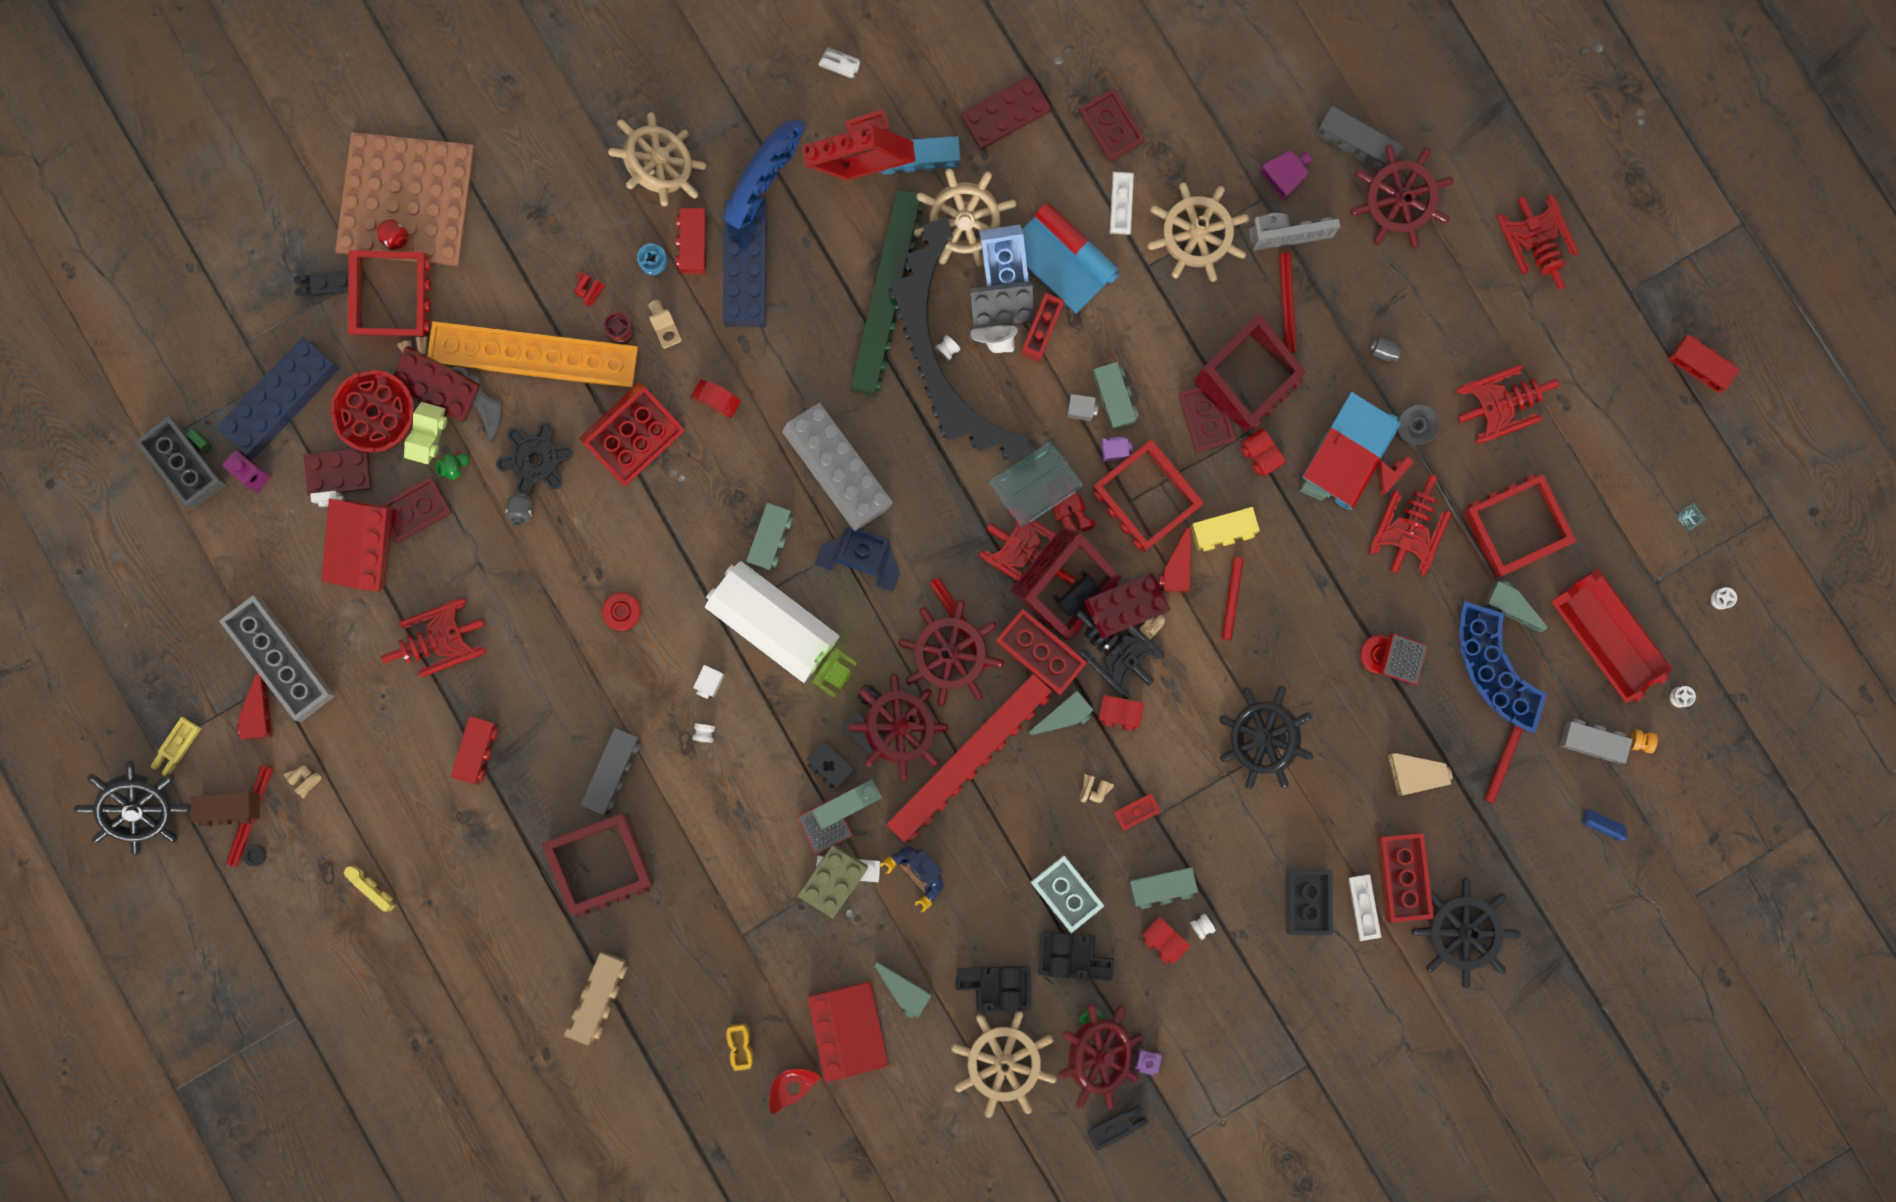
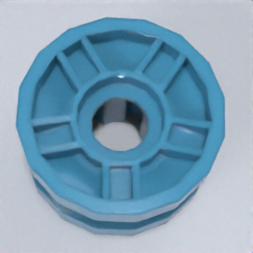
M649 243L644 245L637 254L639 266L648 275L661 274L668 265L667 256L661 246ZM652 256L656 257V262L649 261V258Z

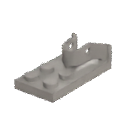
M1270 213L1256 217L1255 225L1249 229L1252 251L1333 238L1340 228L1339 219L1332 220V217L1321 219L1320 222L1304 221L1300 225L1290 227L1289 217L1284 213Z

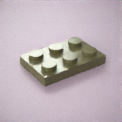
M832 844L798 893V897L833 919L867 871L868 865L835 844Z

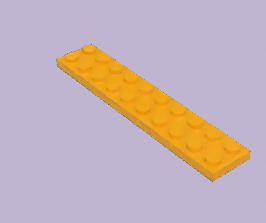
M432 321L427 356L445 366H460L469 369L633 388L639 348L638 346Z

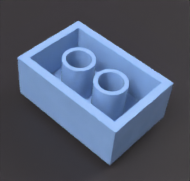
M1021 225L980 230L986 287L1028 282L1024 237Z

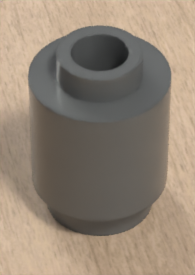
M1379 336L1377 339L1374 338L1372 340L1369 350L1372 351L1371 355L1388 362H1396L1400 356L1402 346H1399L1395 341Z

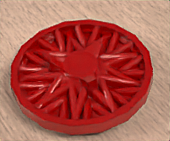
M625 592L609 596L602 607L604 622L611 629L617 631H627L633 628L641 616V607L638 600Z
M1383 635L1371 636L1362 644L1360 660L1369 672L1379 674L1388 637Z

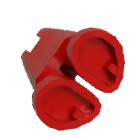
M1067 477L1060 479L1065 492L1062 496L1059 495L1054 482L1047 484L1051 507L1057 522L1062 521L1063 527L1078 532L1071 517L1075 516L1079 533H1084L1097 526L1093 519L1087 518L1083 512L1087 508Z

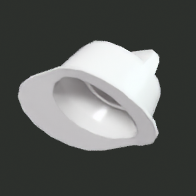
M1011 325L973 328L970 335L975 341L986 343L989 350L993 353L1013 352L1015 349L1014 336L1017 334L1018 329Z

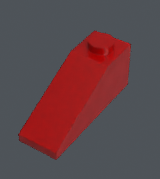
M1191 528L1185 529L1163 570V574H1159V586H1162V592L1187 593L1190 590Z
M259 673L255 674L239 716V723L237 724V733L243 740L273 737L268 685Z

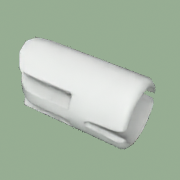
M828 47L819 62L820 67L849 78L855 77L854 73H857L860 64L859 59Z

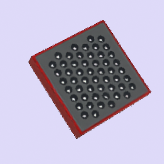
M1390 633L1379 674L1412 685H1418L1428 645Z
M827 802L797 816L815 855L830 848L832 844L836 845L853 836L845 818L821 830L812 810Z

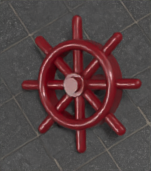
M1388 144L1385 146V151L1389 164L1379 169L1374 176L1360 169L1356 170L1355 176L1369 183L1366 195L1367 204L1352 208L1350 213L1356 216L1370 212L1373 219L1381 225L1374 238L1376 245L1382 242L1389 229L1396 232H1408L1411 246L1416 248L1419 246V241L1415 229L1425 224L1430 217L1443 223L1449 221V217L1446 214L1436 210L1438 189L1453 184L1454 179L1453 177H1447L1435 181L1433 175L1424 167L1431 153L1430 148H1424L1415 163L1411 161H1397L1393 146ZM1399 170H1412L1403 185ZM1390 173H1392L1395 187L1382 181ZM1418 175H1420L1426 184L1411 189ZM1378 189L1391 195L1376 200ZM1428 192L1427 204L1414 198ZM1393 204L1385 218L1379 208ZM1409 205L1422 211V213L1415 219H1412ZM1400 208L1405 223L1393 222Z
M963 600L957 601L954 618H943L934 621L925 607L920 608L919 612L928 626L921 632L917 642L900 639L898 642L900 647L915 650V660L919 669L906 678V683L911 685L924 677L931 684L940 687L937 700L939 706L945 705L948 689H957L966 685L976 699H981L983 694L974 680L981 674L985 665L1003 667L1004 665L1001 659L987 657L986 644L983 636L996 628V623L991 621L978 630L974 625L963 620L962 616L965 606ZM952 626L949 642L940 628ZM961 628L970 636L957 644ZM932 634H934L942 647L927 644ZM975 642L977 654L962 651ZM925 652L937 654L939 657L927 664ZM961 660L975 662L973 669L968 672ZM945 663L943 675L940 678L932 671ZM953 665L961 675V679L950 680Z
M892 674L890 676L891 692L885 693L877 699L865 688L859 689L860 696L870 706L865 714L864 723H850L848 729L850 731L865 732L866 739L873 749V752L865 761L866 766H872L879 757L889 762L898 763L899 778L901 781H906L908 778L907 762L923 756L932 766L938 765V759L928 748L932 743L934 732H945L948 730V725L945 723H933L932 716L924 704L932 694L930 689H925L918 698L908 692L899 691L898 676ZM892 702L893 715L883 706L885 703ZM901 703L910 707L904 715H902ZM878 713L888 723H876ZM878 731H887L888 734L881 740ZM910 731L922 732L920 742ZM895 738L897 751L888 747ZM904 739L914 748L913 751L905 752Z
M1090 1003L1087 1007L1090 1021L1084 1024L1076 1035L1068 1030H1065L1062 1034L1066 1040L1071 1042L1068 1059L1069 1067L1059 1071L1058 1078L1065 1079L1072 1076L1075 1083L1082 1089L1076 1102L1077 1108L1081 1109L1084 1107L1091 1092L1104 1094L1106 1107L1113 1109L1112 1091L1118 1088L1125 1078L1132 1082L1138 1081V1075L1130 1070L1133 1055L1132 1046L1141 1043L1143 1037L1138 1034L1129 1038L1126 1030L1120 1025L1126 1010L1123 1005L1118 1006L1112 1021L1098 1019L1096 1006ZM1107 1029L1108 1031L1102 1042L1100 1030ZM1092 1036L1094 1040V1045H1090L1088 1043ZM1115 1037L1117 1044L1110 1047L1113 1038ZM1115 1054H1118L1117 1061L1114 1060ZM1092 1066L1088 1076H1086L1084 1069ZM1107 1067L1113 1069V1072L1110 1074V1076ZM1100 1072L1101 1082L1094 1083Z

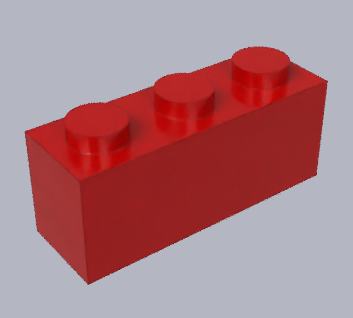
M680 208V215L676 216V225L680 227V235H676V247H680L679 255H676V268L680 269L681 274H706L705 208Z
M1045 293L1021 355L1037 362L1041 361L1063 308L1064 300Z
M1690 335L1685 336L1679 341L1668 358L1671 362L1717 393L1727 390L1740 369L1735 367L1734 362L1723 359L1716 350L1710 347L1707 348L1701 344L1697 337Z
M469 716L451 778L472 784H479L480 781L484 780L486 775L484 767L486 761H489L492 756L493 749H490L492 741L497 739L499 733L498 724Z

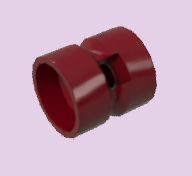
M613 312L605 318L603 323L604 330L612 342L615 344H626L633 338L634 327L625 314Z

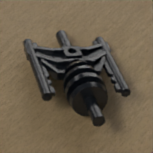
M1082 609L1076 612L1075 615L1088 627L1084 633L1087 639L1091 638L1090 643L1093 646L1098 645L1097 650L1100 652L1105 651V657L1103 658L1105 666L1101 662H1097L1096 657H1091V653L1087 649L1085 651L1083 649L1079 650L1078 654L1124 699L1129 698L1130 694L1128 692L1130 690L1124 685L1127 675L1131 670L1148 686L1152 684L1154 679L1138 663L1143 656L1151 654L1155 659L1164 658V653L1136 626L1127 629L1133 637L1123 635L1118 638L1119 633L1102 639L1094 621Z

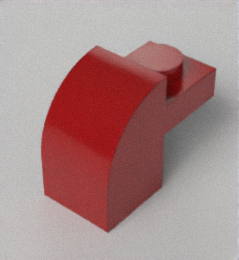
M700 379L690 396L695 401L703 403L717 413L732 418L741 402L739 398L711 381H704Z

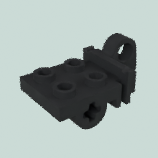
M1041 932L1038 975L1080 979L1082 973H1084V979L1113 981L1114 959L1094 957L1095 936L1089 935L1087 940L1084 941V935Z
M1029 966L987 967L986 973V968L983 967L957 968L956 990H976L977 1011L987 1012V1006L990 1012L1031 1010V969Z

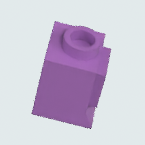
M1124 436L1109 438V440L1102 438L1103 462L1126 460L1129 458V453H1132V442L1124 439Z
M1138 1047L1134 1069H1138L1142 1073L1154 1075L1158 1073L1162 1055L1159 1052L1151 1053Z

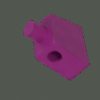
M1289 151L1265 163L1260 173L1284 202L1306 179L1309 174L1306 166L1312 162V159L1307 152L1297 157L1293 151Z
M235 450L222 464L241 483L257 493L271 478L268 473L239 450ZM257 475L256 479L251 482V478Z

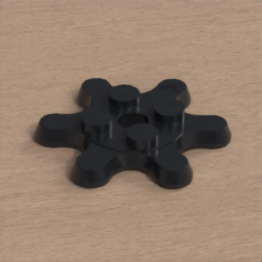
M549 422L540 423L536 434L533 436H525L516 427L509 429L507 432V438L512 442L514 450L509 456L499 457L496 461V467L502 472L513 470L518 473L519 480L516 484V491L520 494H529L532 485L538 480L546 482L548 487L553 490L559 489L562 486V478L555 470L556 465L560 461L570 460L573 456V449L568 445L557 447L551 443L550 438L553 433V426ZM535 453L541 456L540 462L537 465L530 463V457Z

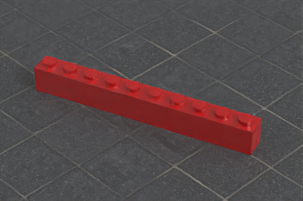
M1033 674L886 825L903 842L907 839L911 842L919 834L916 830L921 825L926 827L934 819L931 815L936 809L940 812L948 804L946 799L951 794L955 797L963 789L961 784L966 779L970 782L978 773L975 769L980 764L985 766L993 758L990 754L995 749L1000 751L1007 744L1005 739L1010 734L1014 736L1022 728L1019 724L1024 719L1029 721L1037 713L1034 709L1039 704L1043 707L1049 701L1051 690Z

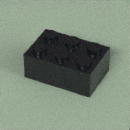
M1286 870L1287 934L1333 935L1331 870Z

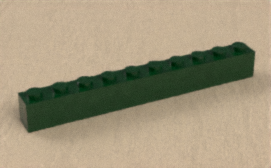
M897 189L851 383V391L876 396V392L881 391L883 379H880L881 371L885 372L888 359L884 358L886 351L890 352L892 340L889 337L890 332L895 331L897 320L894 319L896 309L899 308L897 301H892L888 289L891 288L890 283L902 279L904 273H908L904 261L908 260L906 254L914 251L915 241H912L914 231L920 225V222L917 221L918 214H922L924 209V203L916 198V193Z

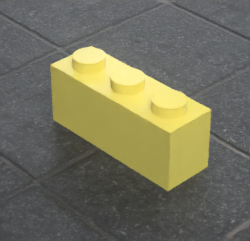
M1253 507L1196 522L1190 526L1197 550L1203 548V552L1215 549V545L1223 543V546L1234 544L1235 539L1243 538V541L1255 538V534L1260 531Z

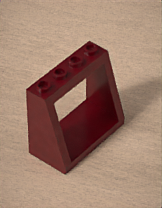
M1257 314L1202 368L1193 382L1247 433L1251 428L1255 430L1263 422L1261 418L1265 414L1269 416L1277 408L1275 404L1278 401L1282 403L1290 395L1288 391L1292 387L1296 389L1304 381L1301 377L1306 371L1265 319ZM1250 336L1291 374L1253 414L1247 410L1216 371Z
M1062 527L1012 587L1010 592L1060 637L1069 641L1078 634L1083 622L1074 615L1064 625L1037 598L1040 592L1077 547L1084 551L1107 574L1098 585L1100 589L1091 597L1116 588L1121 576L1080 533ZM1084 603L1079 610L1082 609L1091 618V614Z
M628 813L614 816L541 843L570 915L577 914V917L589 914L590 908L595 906L598 910L610 906L609 901L617 899V902L624 901L630 898V893L637 892L640 895L650 891L649 886L654 885ZM618 826L640 881L576 904L556 849Z

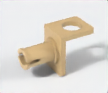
M660 300L650 302L648 306L653 315L649 319L662 348L666 349L680 343L682 339L669 310L663 309ZM667 332L675 334L671 341L663 339Z

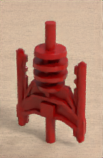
M1548 195V200L1545 201L1548 209L1543 214L1535 217L1525 196L1517 201L1526 220L1522 222H1509L1506 215L1498 214L1496 217L1498 224L1505 235L1521 273L1526 275L1530 267L1524 261L1526 258L1521 254L1523 251L1520 245L1526 250L1531 249L1534 251L1532 256L1534 260H1537L1535 262L1537 268H1542L1540 273L1543 276L1551 274L1558 290H1561L1566 285L1559 270L1565 266V261L1560 260L1563 254L1561 251H1557L1559 249L1558 244L1552 243L1557 238V231L1559 230L1561 237L1565 239L1564 243L1568 245L1567 250L1569 254L1572 253L1577 256L1579 250L1564 220L1559 204L1553 195Z
M1519 364L1457 387V393H1462V396L1471 393L1478 399L1480 404L1479 408L1458 415L1459 422L1462 423L1484 415L1486 429L1484 433L1477 435L1476 444L1485 443L1542 421V416L1536 415V413L1530 415L1529 418H1522V421L1508 422L1515 416V405H1517L1519 410H1524V402H1526L1529 408L1534 406L1533 399L1537 403L1542 402L1541 393L1559 387L1558 379L1556 378L1540 385L1537 384L1535 379H1529L1530 385H1527L1525 381H1520V389H1518L1516 384L1511 386L1512 393H1509L1505 386L1493 385L1503 381L1504 377L1508 379L1511 375L1521 374L1520 371H1522L1523 365Z
M1429 475L1422 493L1417 491L1412 493V495L1416 496V500L1409 499L1407 503L1412 505L1413 508L1412 510L1407 508L1404 510L1405 513L1410 515L1409 518L1399 517L1391 524L1394 516L1393 511L1397 509L1396 503L1401 500L1399 491H1393L1369 549V554L1373 556V554L1379 553L1381 545L1392 544L1399 547L1390 568L1392 572L1398 574L1407 551L1414 553L1421 561L1418 568L1421 573L1420 575H1426L1431 566L1437 547L1452 514L1448 510L1445 513H1441V521L1437 523L1436 526L1438 528L1434 530L1430 539L1429 529L1421 523L1423 520L1430 521L1431 518L1425 515L1427 511L1434 513L1435 509L1429 506L1430 503H1437V499L1430 496L1437 476Z
M1012 505L1009 507V511L1011 512L1010 515L1016 518L1015 530L1009 535L990 523L986 530L1006 543L1002 550L995 554L986 550L985 552H980L979 557L1018 581L1022 577V573L1013 567L1024 568L1030 562L1033 563L1046 548L1044 547L1041 551H1038L1041 540L1037 533L1044 537H1049L1050 541L1055 537L1056 533ZM1061 568L1054 575V577L1057 575L1072 586L1077 581V578Z
M463 597L401 620L398 624L401 627H405V629L410 628L412 624L418 625L420 621L426 622L431 620L426 626L428 636L423 637L420 631L417 632L419 639L414 640L410 634L407 636L409 642L404 643L403 639L399 640L401 649L382 655L381 659L385 664L404 656L408 664L412 663L410 658L415 656L417 661H421L419 654L423 652L426 658L430 657L429 650L432 648L437 653V656L447 657L439 660L437 664L432 663L430 667H421L418 676L422 678L464 661L477 658L485 654L486 649L480 648V646L470 648L463 642L461 635L483 627L482 618L457 627L455 622L456 610L464 608V604L467 602L466 598L464 599Z

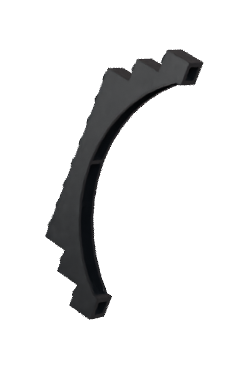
M946 217L922 226L924 231L921 232L924 243H929V246L906 254L908 260L904 261L908 272H913V275L890 283L891 288L888 290L892 301H897L899 308L896 309L899 320H904L906 326L903 328L907 340L911 339L913 347L910 350L914 360L918 359L920 367L917 368L921 379L925 378L927 386L924 388L928 399H933L935 405L932 406L935 418H940L942 424L939 426L943 438L947 437V440H951L971 432L970 442L973 449L977 448L978 451L1002 443L1003 447L1000 448L1003 459L1008 458L1009 462L1030 455L1033 452L1027 435L1020 436L1006 431L977 414L955 392L937 361L928 323L929 294L934 271L940 256L949 240L954 239Z

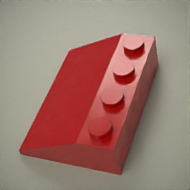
M638 382L587 429L579 439L625 487L675 441L685 429L649 390Z
M329 498L321 581L361 590L379 592L385 589L393 506Z
M871 982L808 995L807 998L825 1082L851 1077L888 1066Z

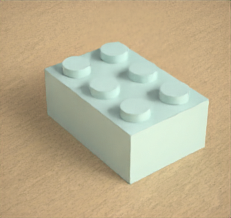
M1063 855L1030 881L1071 933L1104 907L1102 902Z

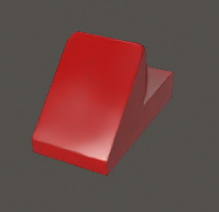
M1408 456L1403 460L1399 458L1391 468L1384 462H1379L1377 470L1380 494L1384 495L1413 464L1414 461Z

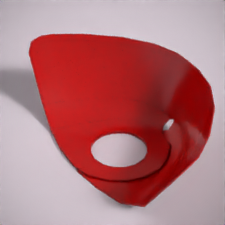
M790 1069L781 1073L774 1080L770 1090L769 1110L771 1114L774 1115L782 1108L801 1099L821 1077L817 1073L803 1069ZM792 1081L800 1085V1092L796 1095H791L787 1091V1085Z

